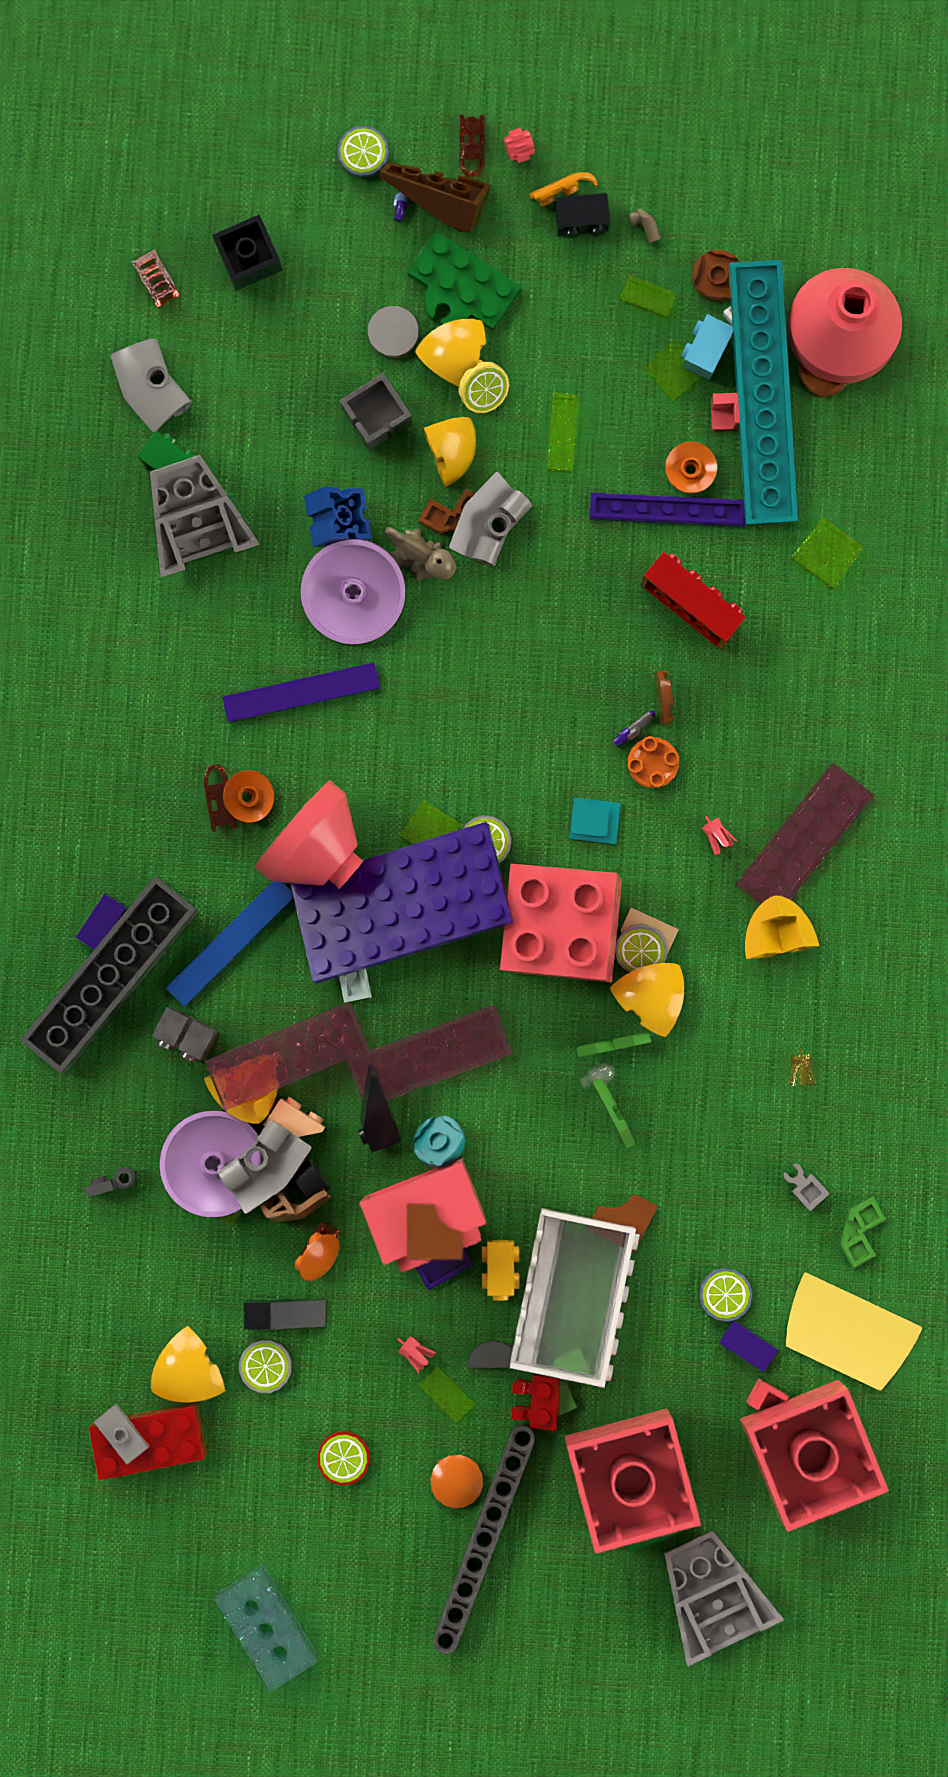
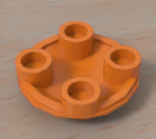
M645 737L631 749L628 756V770L631 777L639 785L647 788H660L669 784L675 778L679 769L678 753L668 741L661 738Z
M315 1233L311 1236L309 1246L303 1255L297 1258L294 1265L305 1281L319 1279L332 1267L338 1256V1239L330 1234L321 1235L320 1233Z
M451 1455L440 1459L431 1475V1490L436 1499L443 1505L451 1508H464L474 1503L483 1487V1477L479 1465L462 1455Z

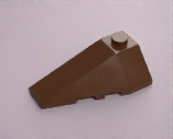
M387 162L380 171L379 177L444 224L453 227L459 232H472L478 223L491 187L490 184L466 176L458 175L457 180L443 177V172L435 171V173L423 174L417 167Z

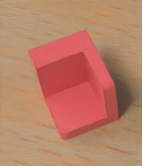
M717 393L712 395L711 420L713 431L738 430L740 424L738 393Z
M758 1378L746 1402L757 1410H763L784 1400L788 1401L789 1396Z

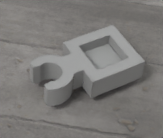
M794 1163L793 1167L797 1170V1175L791 1178L784 1172L782 1174L783 1178L787 1182L796 1185L791 1192L808 1211H811L829 1195V1192L811 1173L805 1178L802 1167Z

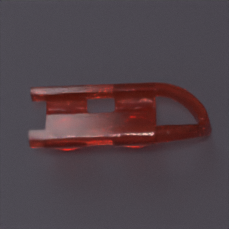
M464 115L459 116L460 169L466 177L479 176L484 167V115H480V118H464ZM464 135H469L468 143H464ZM475 135H480V144L475 143ZM464 160H479L478 169L476 171H467Z
M218 764L209 766L204 775V790L212 832H217V826L231 824L232 829L237 828L235 818L231 816L224 806L223 792L228 777L225 770ZM218 769L224 783L209 785L208 780L211 771ZM214 800L217 802V811H213L212 801Z

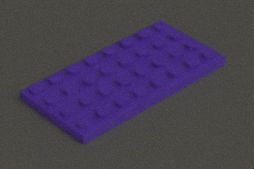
M487 822L363 860L364 862L340 889L329 880L323 886L290 883L312 980L316 984L514 923L493 838Z

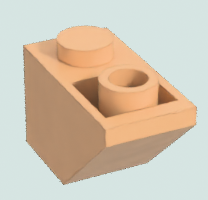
M288 1097L287 1100L281 1098L263 1125L266 1126L268 1121L272 1119L297 1137L320 1133L326 1128L322 1124L323 1118L312 1111L309 1115L300 1110L302 1105L291 1097Z

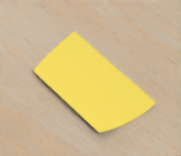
M804 1273L789 1316L786 1346L875 1389L882 1390L908 1356L920 1335L922 1327L815 1276Z

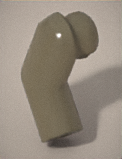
M636 209V212L629 214V221L632 226L640 224L644 227L649 243L660 239L655 219L642 209Z

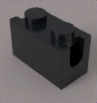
M607 193L556 197L555 212L558 236L576 238L579 234L600 236L605 232H609L610 217Z

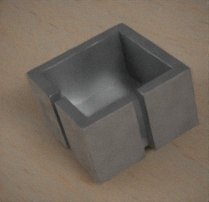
M384 373L339 400L342 411L352 426L356 427L357 434L369 451L389 439V432L394 436L412 424V415Z
M166 1008L152 1036L158 1039L156 1044L168 1050L177 1048L182 1051L180 1056L189 1061L197 1062L198 1059L206 1060L219 1031L174 1008Z

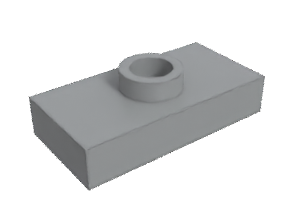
M117 1403L94 1421L126 1464L149 1447L148 1443Z

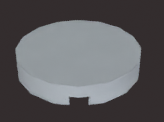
M388 306L380 309L372 316L368 324V338L372 348L386 358L406 356L417 344L419 327L416 318L408 310L400 306Z

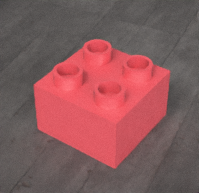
M511 864L507 898L514 923L504 926L500 970L516 974L612 983L622 878L617 873Z
M463 1158L455 1160L448 1166L434 1168L366 1195L360 1202L383 1264L396 1260L400 1272L410 1270L430 1261L407 1260V1204L435 1203L436 1213L440 1220L451 1229L462 1231V1249L481 1240L478 1227L486 1224L484 1211Z
M839 1380L740 1419L779 1520L787 1532L888 1492L849 1390Z
M668 1409L565 1436L595 1553L701 1525L675 1426Z

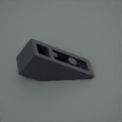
M373 1064L367 1067L360 1116L362 1129L358 1130L363 1145L368 1144L371 1152L401 1142L397 1125Z
M326 1299L246 1300L244 1302V1330L326 1326Z

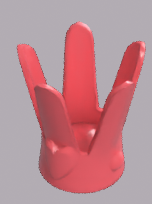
M705 816L708 824L701 829L708 836L714 855L720 853L716 838L724 847L733 846L729 836L734 841H738L723 827L719 818L710 821Z
M411 1336L406 1342H403L400 1338L397 1339L403 1344L398 1353L406 1357L416 1372L420 1374L419 1369L423 1370L424 1365L428 1364L427 1359L423 1355L432 1358L436 1352L420 1345V1342Z

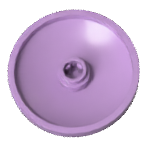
M347 539L327 545L311 559L302 578L301 600L308 619L323 635L341 643L361 644L379 638L390 630L398 620L405 601V583L399 565L385 549L366 540Z
M205 1111L184 1119L168 1135L161 1151L160 1173L166 1191L181 1208L198 1216L223 1217L242 1209L232 1191L225 1186L218 1171L251 1148L258 1134L247 1122L241 1121L227 1112ZM256 1151L251 1156V1162L256 1167L260 1166L264 1161V1156L260 1151Z

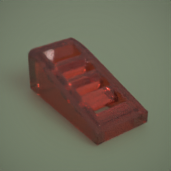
M155 250L132 261L156 307L179 296L177 288ZM151 259L155 261V263L144 269L140 267V265ZM157 267L159 268L160 271L150 275L149 277H146V273L156 269ZM163 275L164 279L153 285L150 284L151 281ZM168 284L167 288L155 293V289Z

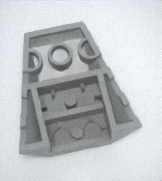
M201 455L150 471L160 577L185 570L184 563L230 547H233L236 553L260 545Z
M713 1531L665 1553L687 1667L758 1631L761 1632L784 1621L782 1616Z

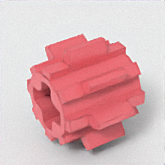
M521 128L509 131V136L504 138L506 152L510 161L517 159L518 163L529 160V156L535 153L533 140L528 130L521 131Z

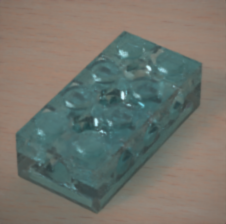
M263 1564L217 1592L214 1599L270 1692L317 1663L318 1654ZM254 1600L258 1603L259 1607L252 1609L248 1607L246 1601ZM268 1623L272 1626L273 1630L266 1632L262 1630L260 1625ZM277 1646L284 1647L287 1653L280 1655L276 1653L274 1648Z

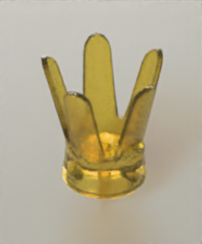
M802 1047L800 1048V1055H791L792 1070L788 1086L796 1085L798 1073L801 1085L811 1086L812 1079L813 1084L816 1086L811 1068L812 1055H803Z

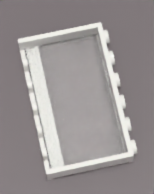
M541 1208L510 1360V1368L605 1387V1382L611 1381L613 1365H609L611 1354L616 1355L618 1339L614 1337L616 1328L621 1329L624 1313L620 1312L621 1302L627 1301L629 1287L625 1286L626 1277L632 1275L634 1260H630L632 1249L637 1250L639 1234H635V1227Z

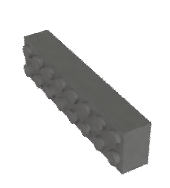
M155 876L20 1041L60 1074L66 1073L197 915L199 910Z

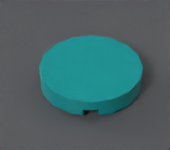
M447 1116L427 1119L419 1126L414 1135V1152L423 1164L432 1168L448 1166L459 1158L464 1149V1131L454 1119Z

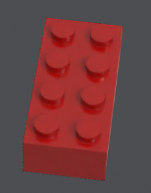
M663 551L643 576L640 586L721 650L746 618L742 615L743 610L735 603L731 602L728 604L723 600V594L715 587L710 586L709 588L702 583V577L694 570L690 569V571H687L682 567V561L672 553L668 555Z
M197 1402L127 1416L149 1445L146 1450L128 1464L124 1462L95 1423L89 1427L98 1481L203 1460L207 1455Z

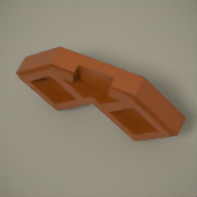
M465 489L453 511L430 499L418 523L439 535L454 532L465 504L475 493Z

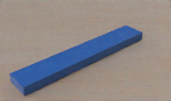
M272 882L166 989L186 1007L294 899L293 892L284 883Z

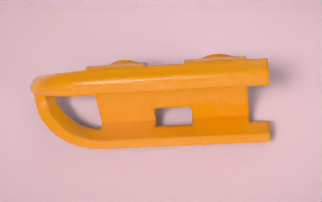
M578 172L533 191L529 195L531 199H537L541 206H545L554 202V196L562 191L564 196L578 191L577 185L579 180H587L594 186H597L598 183L592 174Z

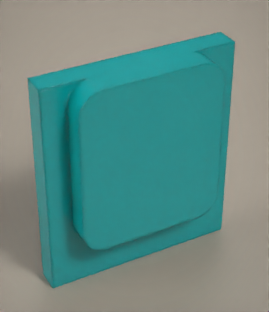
M574 798L569 839L616 845L621 803Z

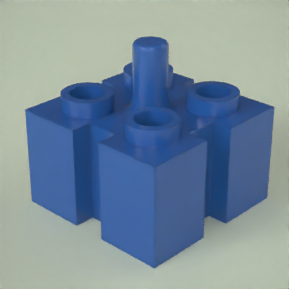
M323 487L304 496L307 515L311 516L314 521L309 526L313 547H326L329 544L347 539L372 540L369 519H364L363 510L367 509L363 489L347 488L340 491L338 487Z

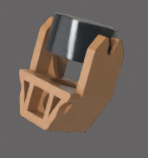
M307 1156L293 1176L308 1200L301 1205H296L284 1188L259 1205L269 1220L279 1223L304 1219L331 1198L327 1192L331 1189L327 1179L310 1157Z

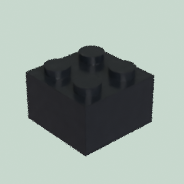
M260 214L212 234L215 246L235 291L283 271L280 259Z

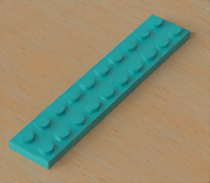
M782 260L730 263L729 281L736 391L738 393L740 417L739 439L745 525L797 522L798 513Z

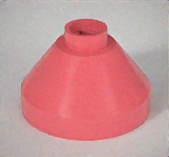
M831 269L811 278L797 293L787 318V338L798 362L813 375L834 383L858 382L880 371L893 355L902 332L901 311L893 293L878 278L857 269Z
M329 780L277 837L254 868L270 882L323 886L329 880L340 889L364 862L353 852L358 844L346 793Z

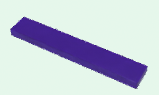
M591 492L589 520L744 527V501L737 499Z
M373 662L222 696L227 721L231 723L380 689L375 663Z

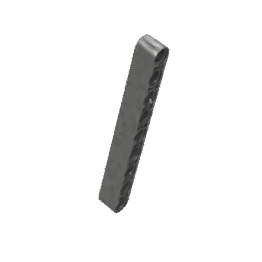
M519 1423L510 1432L435 1629L434 1646L442 1654L453 1652L458 1645L534 1445V1432L528 1424ZM519 1431L529 1433L530 1439L526 1443L516 1441L515 1435ZM510 1456L518 1457L520 1459L519 1466L509 1468L505 1463L507 1458ZM499 1482H508L511 1485V1489L507 1493L498 1492L496 1486ZM495 1506L501 1510V1514L497 1518H490L486 1511L490 1507ZM481 1532H488L492 1539L484 1544L477 1540V1536ZM472 1557H478L482 1564L479 1568L474 1569L469 1567L467 1564L468 1560ZM461 1583L471 1584L473 1588L471 1592L467 1594L461 1593L458 1590V1586ZM452 1608H459L463 1615L458 1619H453L448 1615V1612ZM448 1633L453 1637V1640L449 1644H443L438 1638L441 1634Z

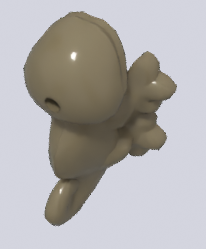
M391 527L385 529L387 538L397 549V551L391 552L390 555L395 559L399 567H410L411 572L416 575L417 581L431 577L446 580L454 575L456 571L455 561L447 550L442 549L441 542L434 544L433 541H428L426 543L418 528L413 531L406 529V534H402Z

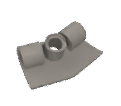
M157 339L145 340L111 354L124 399L153 433H156L172 415L177 417L191 406L192 401L168 374ZM157 375L164 376V381L161 384L156 385L152 383L153 378Z
M495 472L465 504L449 544V549L482 564L495 567L507 533L532 507L531 502L520 491H514L502 476ZM493 520L502 522L504 527L502 532L498 533L493 530Z
M270 1119L251 1148L220 1169L218 1174L225 1186L232 1191L244 1213H248L288 1185L312 1147ZM256 1151H260L264 1156L263 1163L258 1167L254 1166L251 1162V1156Z

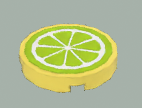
M493 362L478 363V366L467 370L460 381L459 396L464 405L473 412L487 413L494 410L503 402L508 393V376L499 365Z

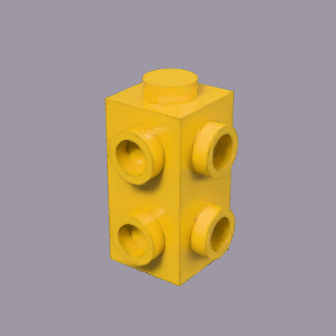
M487 1240V1246H482V1262H487V1273H482V1289H487V1296H493V1300H509V1296H514V1289H519V1273H514V1262H519V1246H514V1240Z

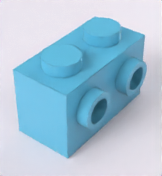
M707 314L704 321L698 320L692 333L696 337L692 344H686L681 357L685 359L682 365L683 368L710 380L733 334V326Z

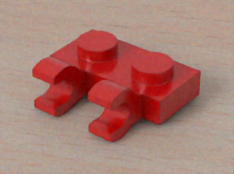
M534 1373L532 1380L516 1379V1382H512V1393L531 1394V1407L515 1405V1408H511V1419L519 1421L530 1420V1428L556 1431L559 1419L561 1378Z

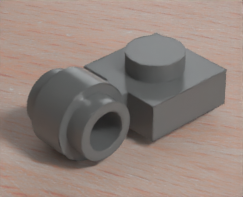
M123 1167L116 1171L113 1179L107 1180L106 1175L90 1180L92 1185L85 1187L87 1197L117 1188L126 1189L132 1187L137 1180V1175L132 1168ZM123 1173L129 1175L128 1182L122 1180Z

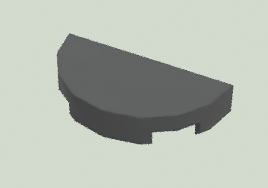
M497 1340L482 1342L470 1354L467 1368H510L513 1349L506 1343Z

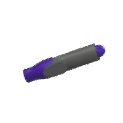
M647 711L631 725L623 729L612 740L613 743L618 747L622 743L636 738L640 734V730L654 720L655 712Z

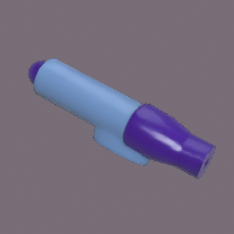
M401 192L396 194L394 200V220L397 222H402L409 200Z

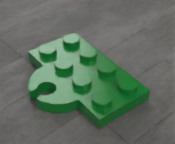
M435 231L407 272L408 276L428 288L425 293V310L431 321L435 318L437 308L443 306L450 310V314L442 318L440 326L455 320L473 318L481 320L483 326L493 331L521 291V286L438 231Z

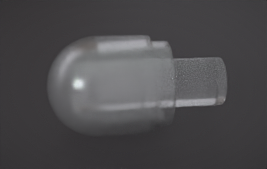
M599 1063L588 1070V1075L580 1078L579 1082L583 1089L592 1085L594 1081L600 1078L603 1079L605 1084L609 1083L615 1076V1069L610 1063Z

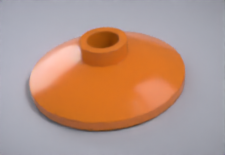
M685 442L676 446L668 455L665 465L666 476L677 490L684 493H698L708 488L714 481L717 473V461L712 451L705 445L697 442ZM693 466L695 472L693 474L687 473L686 467Z
M245 770L234 774L227 781L223 792V800L231 816L239 821L251 823L263 819L270 812L274 803V791L271 783L264 775L256 771ZM244 792L249 794L247 802L242 799Z

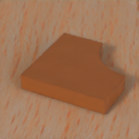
M633 1194L628 1202L619 1207L608 1208L598 1205L592 1219L635 1227V1234H639L640 1242L658 1206ZM592 1225L587 1226L588 1230L624 1248L626 1232L622 1234L621 1231Z
M435 1203L407 1204V1260L462 1259V1231L451 1229L440 1220L436 1213Z

